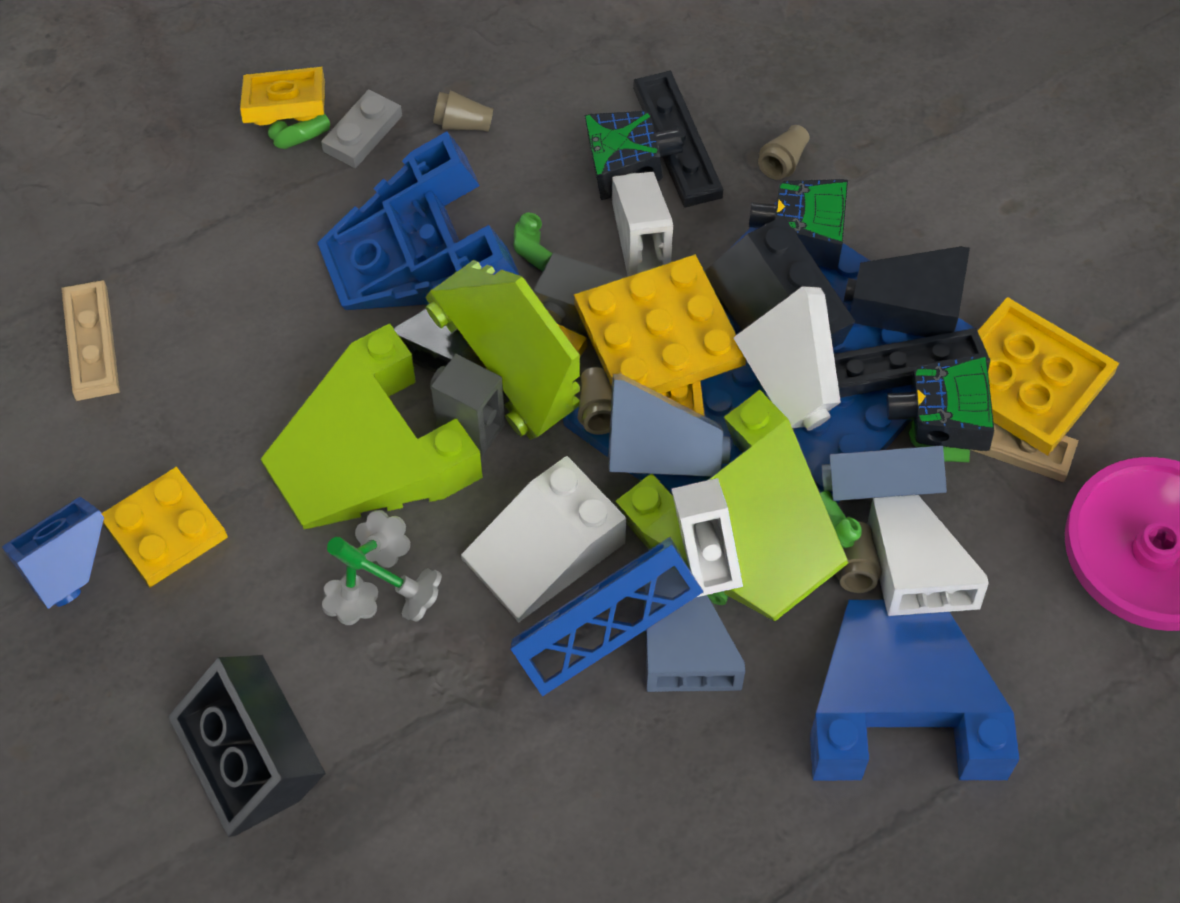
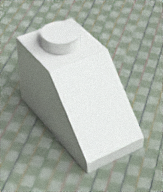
M718 478L673 488L672 494L689 569L704 591L697 597L743 587L728 506Z

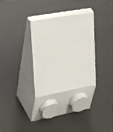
M566 456L533 479L461 554V558L519 623L624 545L626 517L577 465Z

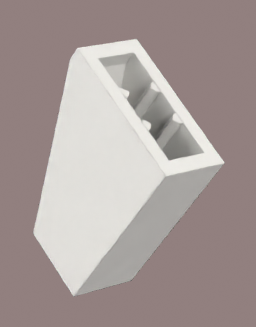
M654 172L629 173L612 177V205L627 275L631 276L671 263L673 222Z
M802 286L733 338L770 400L789 419L792 428L806 427L807 430H812L830 419L831 415L828 411L841 403L825 294L819 287Z
M919 495L873 498L867 524L871 527L873 543L882 570L880 584L888 616L980 609L989 584L987 575Z

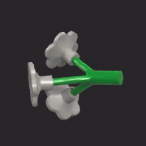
M376 510L371 512L367 517V521L359 524L355 530V536L361 543L360 547L355 548L340 537H334L328 542L327 551L346 564V575L341 580H332L325 584V598L322 601V610L326 615L337 616L338 620L345 625H353L360 618L368 619L375 615L377 611L375 601L378 598V589L372 583L363 582L361 577L356 575V570L361 568L394 585L395 591L405 596L406 602L402 609L403 618L417 622L423 617L426 609L433 605L438 596L437 587L442 578L440 572L427 568L421 572L415 581L406 575L400 578L384 569L394 566L398 562L399 557L408 553L410 549V540L404 535L406 524L403 519L398 516L388 517L384 511ZM377 561L382 567L374 564L373 562Z

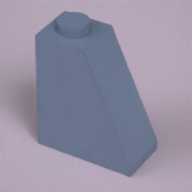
M613 374L608 455L609 472L714 476L721 471V464H729L730 437L723 436V430L719 423L623 374Z
M943 446L830 454V464H822L824 491H833V501L947 493Z
M673 566L657 577L654 594L673 598L689 587L677 568ZM650 582L644 585L643 590L648 593ZM707 595L694 598L645 630L647 692L742 690L745 662ZM652 602L650 612L661 606L662 603Z

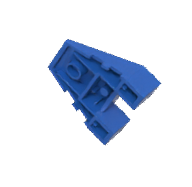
M448 131L411 151L402 160L404 166L388 182L383 178L373 188L377 193L360 209L355 206L318 242L338 298L345 310L427 305L429 302L425 297L432 289L473 260L479 262L481 269L486 265L492 266L496 271L493 275L500 270L520 275L509 249L490 225L459 240L445 205L480 185L467 156Z
M848 600L810 732L813 781L862 780L869 762L867 727H953L959 780H1008L1019 761L1014 712L951 613L937 612L888 616L884 600Z

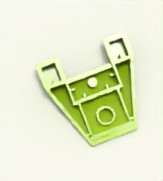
M473 260L427 294L425 298L429 305L426 306V310L439 328L442 329L446 326L451 333L458 329L485 367L502 377L503 391L510 399L504 404L509 411L505 417L520 437L526 434L532 440L539 437L579 407L580 400L574 395L580 392V386L576 381L573 384L572 382L580 377V355L522 276L505 270H500L493 275L496 271L492 266L486 265L481 269L479 262Z
M390 323L352 342L261 458L263 466L304 530L360 518V513L387 507V511L403 508V503L429 498V502L442 500L483 478L480 450L457 418L417 439L390 400L389 396L416 383L412 354Z
M758 390L724 417L734 445L743 454L709 480L718 478L728 506L743 587L726 590L724 593L767 618L776 621L846 566L848 561L789 419L761 390ZM650 474L617 499L616 503L621 513L626 517L627 525L649 550L671 537L679 549L682 559L689 568L673 496L653 474Z

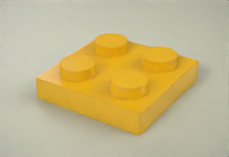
M323 67L243 75L240 105L243 123L254 122L256 125H269L281 119L294 118L298 121H308L318 115H324L325 79Z
M177 466L101 513L104 517V527L149 588L228 538L224 527Z

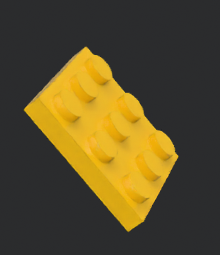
M696 254L574 294L575 307L611 386L613 374H623L661 394L746 365V358L733 338L736 336V333Z
M1008 297L978 330L990 358L988 374L994 423L1047 456L1050 455L1115 374L1119 365L1117 361Z

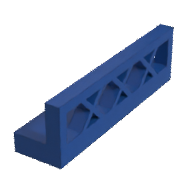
M669 537L514 637L510 649L540 694L544 696L704 591L682 559L679 549L671 537ZM673 566L677 568L689 587L673 598L654 594L657 577ZM650 582L648 593L637 591ZM625 597L646 600L643 617L633 624L613 620L617 602ZM652 602L662 603L661 606L650 612ZM610 608L607 619L597 617V615ZM585 623L606 626L602 644L593 650L573 646L576 629ZM611 628L622 630L610 638ZM569 634L568 644L557 643V641ZM545 649L565 652L562 670L546 680L531 659ZM571 654L582 656L569 664Z

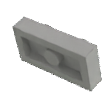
M368 89L321 141L323 152L356 169L402 117L401 105Z

